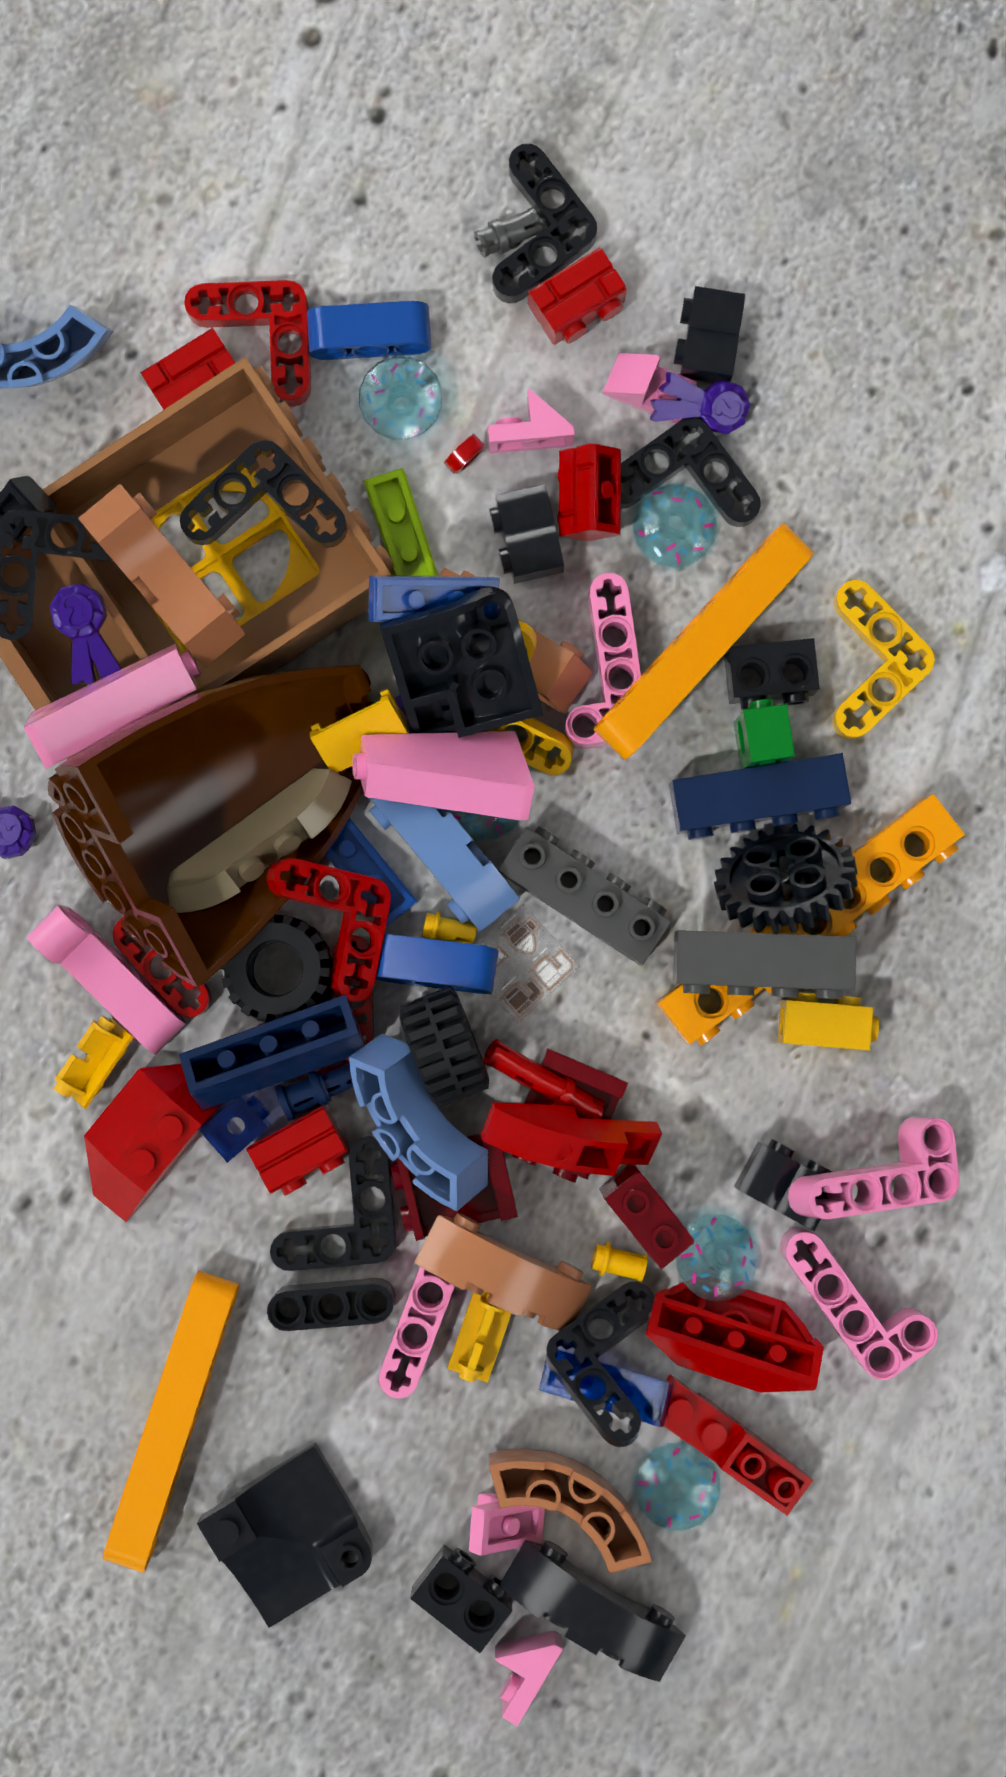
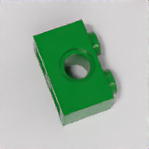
M764 699L748 703L749 708L743 709L733 722L740 769L790 761L795 756L787 704L775 706L774 699Z

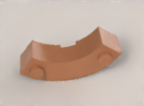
M119 484L78 519L198 662L206 668L245 635L244 631L235 622V619L241 614L224 593L216 599L151 521L157 513L140 493L132 498L123 486Z
M445 567L439 575L476 577L465 570L459 575ZM534 630L537 636V644L530 660V666L539 700L565 715L593 672L581 661L584 654L578 648L566 641H562L558 645Z
M457 1213L455 1218L438 1215L414 1262L415 1264L462 1290L467 1289L479 1295H483L485 1291L490 1293L487 1299L490 1304L519 1317L521 1314L530 1318H535L538 1315L540 1317L537 1322L551 1329L560 1331L578 1318L593 1288L591 1284L581 1279L584 1274L583 1271L564 1261H560L557 1266L515 1250L479 1232L481 1224L461 1213Z
M510 1449L489 1453V1468L500 1509L514 1506H531L553 1512L557 1510L576 1521L580 1528L594 1541L605 1560L609 1573L652 1562L643 1530L636 1515L621 1494L594 1470L569 1457L543 1450Z

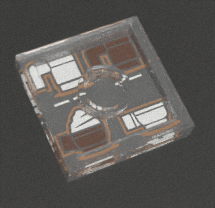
M524 904L519 906L478 944L499 950L493 992L490 995L517 1024L581 967Z

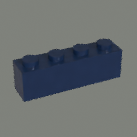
M843 753L675 779L669 783L676 833H687L688 840L714 836L713 829L730 826L731 833L752 831L756 829L755 822L772 820L773 827L798 823L797 815L814 813L815 820L841 816L840 809L851 805Z
M343 995L180 1053L179 1058L189 1093L201 1109L205 1110L348 1059L349 1056L365 1046V1042L355 1012L347 996Z

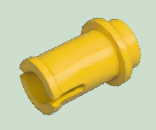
M438 910L435 914L427 912L421 934L422 938L473 944L472 942L475 939L477 930L473 923L465 922L462 924L460 920L440 916L441 911Z
M606 1241L604 1245L596 1244L592 1256L591 1269L597 1270L599 1276H604L606 1272L642 1282L647 1268L648 1255L611 1247V1242Z

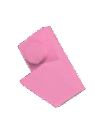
M619 353L603 390L604 395L651 414L654 411L651 405L652 399H677V397L659 390V387L666 382V373L672 371L659 367L660 356L651 354ZM679 375L690 383L697 385V381ZM675 419V420H668V421H671V422H673V423H678L680 420H683V419Z
M530 389L527 392L529 422H521V419L517 417H506L498 419L494 425H488L489 453L573 447L574 426Z
M479 1494L477 1506H472L469 1552L482 1556L521 1548L525 1540L539 1544L542 1543L545 1509L531 1506H514L500 1509L496 1494Z
M550 1631L500 1643L495 1646V1660L518 1674L516 1676L512 1673L508 1677L499 1695V1698L503 1700L502 1718L515 1726L519 1725L563 1650L561 1634L556 1631Z

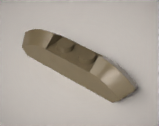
M313 768L171 871L167 885L169 905L174 907L176 913L192 912L217 905L239 893V888L244 884L259 878L266 868L281 857L293 853L300 843L307 838L313 839L340 810L352 780L330 769Z

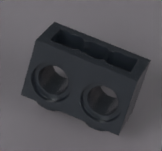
M814 638L732 646L724 654L729 704L740 703L742 710L749 708L748 703L764 699H783V704L787 705L804 704L809 702V696H813L820 690ZM795 664L800 667L803 672L802 682L797 684L788 682L783 676V666ZM745 668L756 670L761 677V685L756 688L745 686L740 680V671Z
M443 1544L412 1585L410 1599L474 1650L481 1653L511 1614L512 1597L499 1586L501 1583L499 1578L494 1575H490L487 1578L474 1568L476 1566L475 1561L466 1552L459 1548H455L452 1551ZM451 1573L457 1577L459 1583L452 1589H443L436 1583L435 1579L440 1574ZM484 1600L489 1602L494 1609L486 1616H478L471 1611L470 1606L476 1601Z

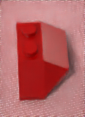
M181 1064L139 1068L84 1135L93 1196L122 1220L128 1222L224 1103L202 1110L189 1093Z
M700 1276L696 1277L695 1284H692V1279L669 1289L656 1292L645 1335L677 1366L759 1393L814 1391L817 1388L824 1346L817 1338L814 1339L805 1324L785 1301L739 1286L735 1287L733 1284L709 1276L700 1278ZM722 1282L725 1285H727L729 1289L727 1290L719 1284ZM703 1285H705L706 1287H708V1288L710 1289V1291L707 1292L706 1290H704V1289L702 1288ZM714 1286H717V1297H714Z

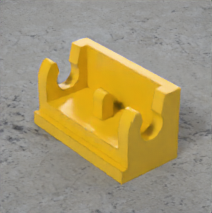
M389 689L380 692L382 696L380 701L325 728L320 723L311 726L312 731L309 732L310 739L330 770L338 773L352 766L353 754L360 753L362 735L409 734L406 716L401 711Z

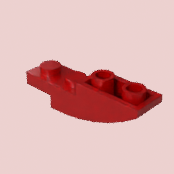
M493 1102L480 1136L482 1141L496 1148L546 1166L587 1174L615 1176L620 1164L649 1165L663 1133L658 1123L653 1121L578 1118L574 1106Z
M671 1374L644 1409L654 1420L713 1460L721 1470L787 1516L813 1481L811 1477L758 1435L699 1392L696 1393Z

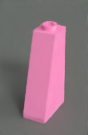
M176 643L31 712L24 730L45 769L97 743L113 732L197 690L195 677L201 675L191 652L188 650L182 653Z
M515 731L479 732L461 738L458 737L457 733L362 735L360 753H354L352 759L354 779H361L365 797L513 820H528L535 785Z

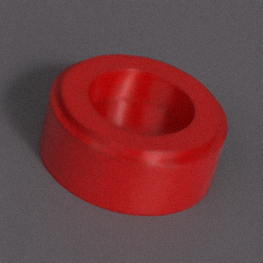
M472 434L448 456L444 464L453 474H459L484 450L485 444L475 434Z

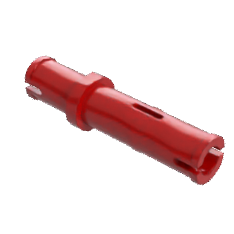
M499 1039L492 1041L487 1048L483 1064L491 1066L519 1084L549 1100L550 1105L574 1106L579 1118L600 1119L602 1117L605 1101L576 1086V1081L568 1076L562 1078L536 1061L505 1045Z

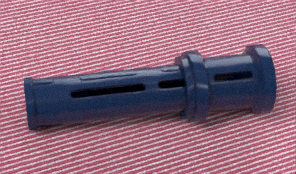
M349 1061L322 1073L320 1070L308 1072L307 1077L283 1086L281 1083L274 1086L288 1121L295 1119L296 1113L318 1104L327 1106L332 1101L331 1097L354 1088Z

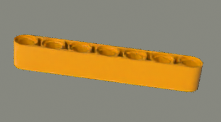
M785 522L778 526L604 715L593 731L623 760L633 755L811 559L814 551Z
M200 1270L197 1271L115 1515L102 1560L141 1573H145L234 1307L240 1286L239 1283Z

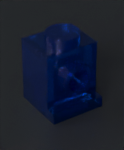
M244 1095L230 1102L207 1124L201 1127L199 1131L228 1163L271 1126V1123L266 1119L270 1112L255 1095H252L250 1098ZM234 1117L241 1118L244 1121L245 1128L242 1133L237 1134L230 1129V1121Z

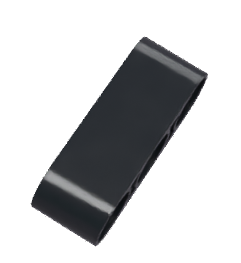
M382 1278L288 1285L282 1287L272 1297L267 1307V1315L270 1323L281 1331L376 1324L383 1322L390 1316L395 1305L396 1294L393 1286ZM371 1290L382 1292L387 1299V1306L379 1311L369 1309L364 1302V1294ZM327 1294L339 1296L344 1305L343 1311L338 1314L325 1312L321 1305V1298ZM282 1298L294 1299L299 1304L300 1314L294 1318L283 1316L279 1312L278 1301Z

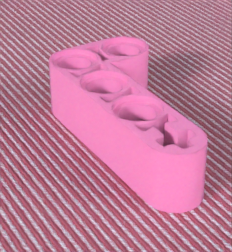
M606 572L599 575L590 586L588 605L603 703L582 705L574 708L569 713L564 733L573 746L578 749L609 746L596 733L591 737L581 738L574 733L572 728L573 722L581 717L591 719L596 726L631 687L629 686L626 689L614 688L610 684L609 674L615 670H624L630 675L632 685L641 676L628 586L626 581L615 573ZM603 588H610L611 594L616 595L612 607L613 615L607 617L605 597H599ZM610 628H616L623 632L626 642L622 646L611 647L604 642L602 634Z
M57 905L27 936L29 942L52 963L61 964L124 1028L153 1054H157L186 1025L183 1017L175 1012L161 995L70 907Z
M910 1117L901 1124L898 1130L900 1162L800 1177L791 1184L788 1191L790 1207L801 1216L835 1219L950 1200L957 1193L960 1180L953 1128L943 1119ZM927 1130L928 1140L925 1144L924 1134ZM931 1173H932L933 1180H932V1185H931V1187H930V1185H929V1177H930V1175H931ZM893 1179H894V1180H895V1190H894V1192L892 1193V1191H891V1183H892V1181H893ZM856 1184L858 1189L857 1196L853 1199L852 1190ZM822 1192H827L828 1199H815V1196L821 1195Z
M794 1227L782 1236L780 1251L783 1258L857 1362L873 1378L888 1380L896 1376L935 1346L938 1339V1330L934 1322L919 1310L904 1308L880 1323L825 1244L813 1232L803 1227ZM802 1240L809 1244L807 1251L818 1264L811 1267L803 1257L796 1254L798 1251L795 1245L797 1241ZM827 1274L836 1275L838 1281L836 1290L829 1295L819 1294V1280ZM853 1310L861 1311L863 1314L862 1324L855 1330H845L843 1320L848 1312ZM913 1321H921L923 1324L921 1336L914 1341H907L904 1335L906 1326ZM879 1346L887 1347V1360L879 1366L870 1365L869 1356L871 1351Z
M419 1267L380 1370V1387L385 1394L392 1398L400 1399L407 1397L417 1387L455 1287L453 1284L422 1267ZM427 1282L436 1283L441 1287L443 1296L437 1302H426L419 1294L420 1286ZM409 1324H420L427 1331V1338L421 1343H411L404 1336V1328ZM403 1354L411 1356L406 1369V1376L408 1378L404 1377L401 1383L394 1382V1373L391 1371L398 1369Z

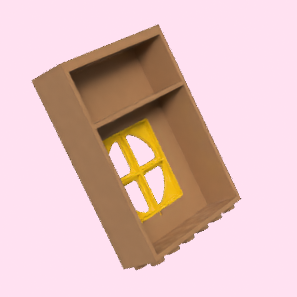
M246 357L42 489L57 506L53 512L81 516L117 485L121 484L132 498L140 493L157 513L151 521L160 530L169 517L172 515L181 516L184 508L250 445L257 441L268 440L277 444L344 514L348 528L344 540L335 547H320L266 493L260 499L269 508V514L265 519L226 544L214 541L211 544L202 546L205 551L204 558L190 568L200 580L211 573H219L243 607V616L235 622L244 631L245 635L206 668L193 656L201 675L195 677L197 690L171 704L202 691L245 678L273 673L369 609V576H397L393 569L395 566L382 545L380 544L374 548L370 543L373 541L369 533L371 530L357 508L351 512L347 509L350 506L345 497L347 494L333 473L325 476L323 473L326 471V468L321 461L322 456L309 437L303 440L300 439L303 434L297 425L298 421L287 403L283 401L277 404L280 400L265 370L261 365L253 369ZM260 454L256 458L259 467L251 475L246 468L240 471L247 476L253 488L259 484L256 482L254 475L260 469L266 468L271 471L275 468L272 460L275 456L274 454L268 458ZM229 482L224 486L222 492L245 494L246 489L239 482ZM293 483L286 488L284 500L290 505H301L308 498V488L301 483ZM318 500L309 513L318 522L320 529L317 533L319 535L324 531L332 535L336 532L334 526L336 518L324 519L316 508L317 505L322 504ZM307 513L304 516H301V518L305 520L309 513ZM198 514L192 518L195 524L192 532H195L197 529L207 532L208 528ZM59 522L52 528L51 538L59 547L67 548L74 545L77 541L78 531L69 522ZM83 525L85 541L81 550L91 551L90 542L97 541ZM277 530H281L286 533L290 544L288 567L276 592L268 601L260 603L254 599L234 569L233 561L238 555ZM13 539V549L3 546L2 554H20L31 558L32 549L22 550V541L16 542ZM38 553L31 629L26 636L19 640H7L0 637V658L35 710L89 685L84 681L80 684H72L73 639L61 633L53 625L49 606L62 587L83 583L102 595L107 610V617L99 632L122 669L176 643L182 653L188 651L186 646L114 561ZM10 562L3 567L2 578L7 585L21 587L28 581L29 573L26 566L22 563ZM0 591V600L9 599L7 614L0 615V621L6 623V630L15 631L17 624L25 623V617H20L17 614L18 600L27 603L28 594L13 596ZM94 662L96 681L102 678Z

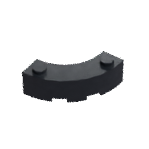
M525 1540L499 1586L540 1620L542 1617H545L548 1621L559 1627L568 1628L565 1637L595 1655L601 1651L606 1656L620 1661L618 1664L620 1668L641 1677L660 1682L686 1637L673 1624L675 1617L656 1604H652L651 1608L646 1607L601 1584L566 1559L568 1556L567 1552L557 1544L548 1540L544 1544Z

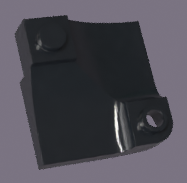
M497 587L483 588L464 594L456 602L380 623L381 633L413 734L457 732L458 737L461 738L543 715L517 614L511 597L504 590ZM489 603H497L499 605L498 611L494 614L485 613L483 611L484 607Z
M316 1442L243 1486L238 1493L202 1514L197 1522L199 1529L218 1561H222L238 1580L268 1628L339 1586L344 1587L362 1576L369 1569L373 1557V1546L370 1536ZM348 1550L354 1551L358 1556V1560L354 1563L345 1562L342 1554Z

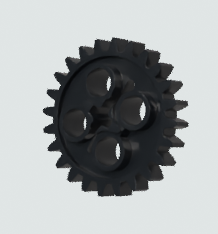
M793 824L789 832H783L780 826H776L774 834L769 836L760 830L758 831L759 839L756 841L746 837L743 838V849L731 847V857L721 858L722 868L715 870L717 881L714 882L721 910L727 911L730 921L738 918L741 928H745L754 922L756 933H760L766 926H772L773 934H778L782 926H788L792 933H796L798 924L803 922L809 928H814V918L820 917L828 921L830 920L829 909L842 911L844 909L842 899H852V888L858 885L855 856H852L850 845L844 846L841 836L831 839L830 830L828 829L816 835L814 825L809 826L804 832H799L797 824ZM786 856L793 896L791 901H785L779 866V857Z

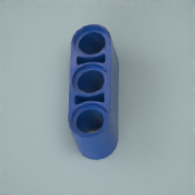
M397 301L315 307L307 311L309 355L314 359L338 360L422 354L431 350L429 306L424 302Z
M384 934L375 979L396 984L436 989L450 987L454 991L492 994L499 950L476 944Z

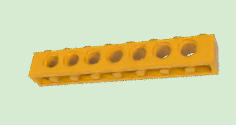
M934 794L924 797L852 852V856H855L858 872L856 875L858 885L852 888L855 894V902L851 908H844L842 911L829 909L830 920L821 919V929L815 935H848L857 927L853 920L865 911L870 916L875 914L891 901L887 894L899 885L904 890L909 888L925 875L921 869L933 859L939 864L959 849L955 842L965 834ZM908 834L918 836L922 842V852L918 857L909 855L904 848V840ZM875 859L883 861L888 866L889 875L884 883L875 881L870 875V865ZM801 923L798 924L796 933H792L788 926H782L778 933L810 935L803 930ZM766 926L760 933L773 934L772 926ZM755 927L747 933H756ZM679 984L655 1003L686 1044L691 1045L697 1041L700 1046L721 1031L717 1024L727 1016L731 1015L735 1020L755 1005L751 1000L753 996L727 995L728 986L710 985V989L718 993L720 1005L715 1012L707 1014L698 1005L700 994L683 993V984ZM754 987V996L763 989L769 994L772 992V988Z

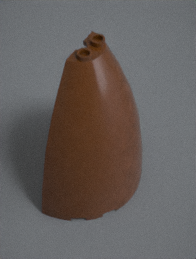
M361 665L305 668L249 677L193 694L113 732L54 769L56 774L49 778L48 795L59 805V808L52 812L65 845L89 885L103 903L108 901L116 911L126 917L121 921V926L142 948L149 944L158 955L164 958L162 965L187 983L197 988L203 985L252 940L288 899L274 895L267 884L269 866L259 878L244 884L239 888V893L226 901L202 910L176 913L174 907L169 905L167 891L171 871L313 768L329 769L310 739L309 732L312 731L311 726L316 723H320L325 728L375 703L373 701L370 702L368 699V693L372 691L370 688L371 681L365 670L361 668ZM352 766L338 772V774L352 781L346 799L336 816L313 839L307 838L300 843L293 853L283 856L279 860L296 858L317 864L321 861L339 836L364 794L361 779H354ZM291 867L289 871L281 872L280 880H284L287 884L286 889L289 885H303L307 878L303 879L291 875Z

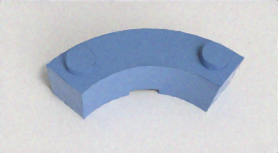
M69 305L63 315L40 334L22 342L0 344V388L38 386L64 377L90 360L105 345L114 331L79 307Z
M370 798L375 804L369 810L384 830L392 825L452 897V900L446 905L462 924L470 919L481 932L520 900L491 861L487 859L472 841L473 839L447 809Z
M380 1034L349 1056L350 1072L359 1106L367 1105L369 1113L377 1126V1129L372 1132L392 1161L399 1158L416 1176L413 1183L441 1204L458 1211L488 1185V1149L479 1146L460 1133L445 1118L436 1104L431 1101L407 1043Z

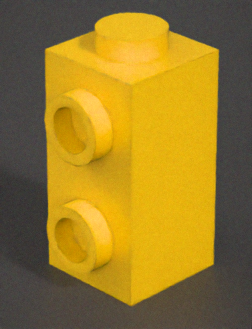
M798 992V997H792V1000H780L777 1042L870 1051L871 1042H876L878 1038L879 1019L878 1016H873V1007L861 1006L862 998L842 996V999H835V1004L818 1003L816 994Z

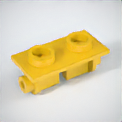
M101 1015L98 1021L93 1020L76 1046L81 1051L87 1053L86 1057L83 1060L71 1054L59 1074L54 1078L57 1083L53 1089L65 1097L70 1095L80 1106L87 1109L93 1098L101 1091L105 1080L118 1060L126 1053L127 1047L134 1036L113 1018L108 1019Z
M486 1291L483 1295L472 1293L447 1369L460 1373L459 1377L469 1382H475L478 1379L488 1383L511 1316L510 1312L490 1304L487 1300L490 1293Z

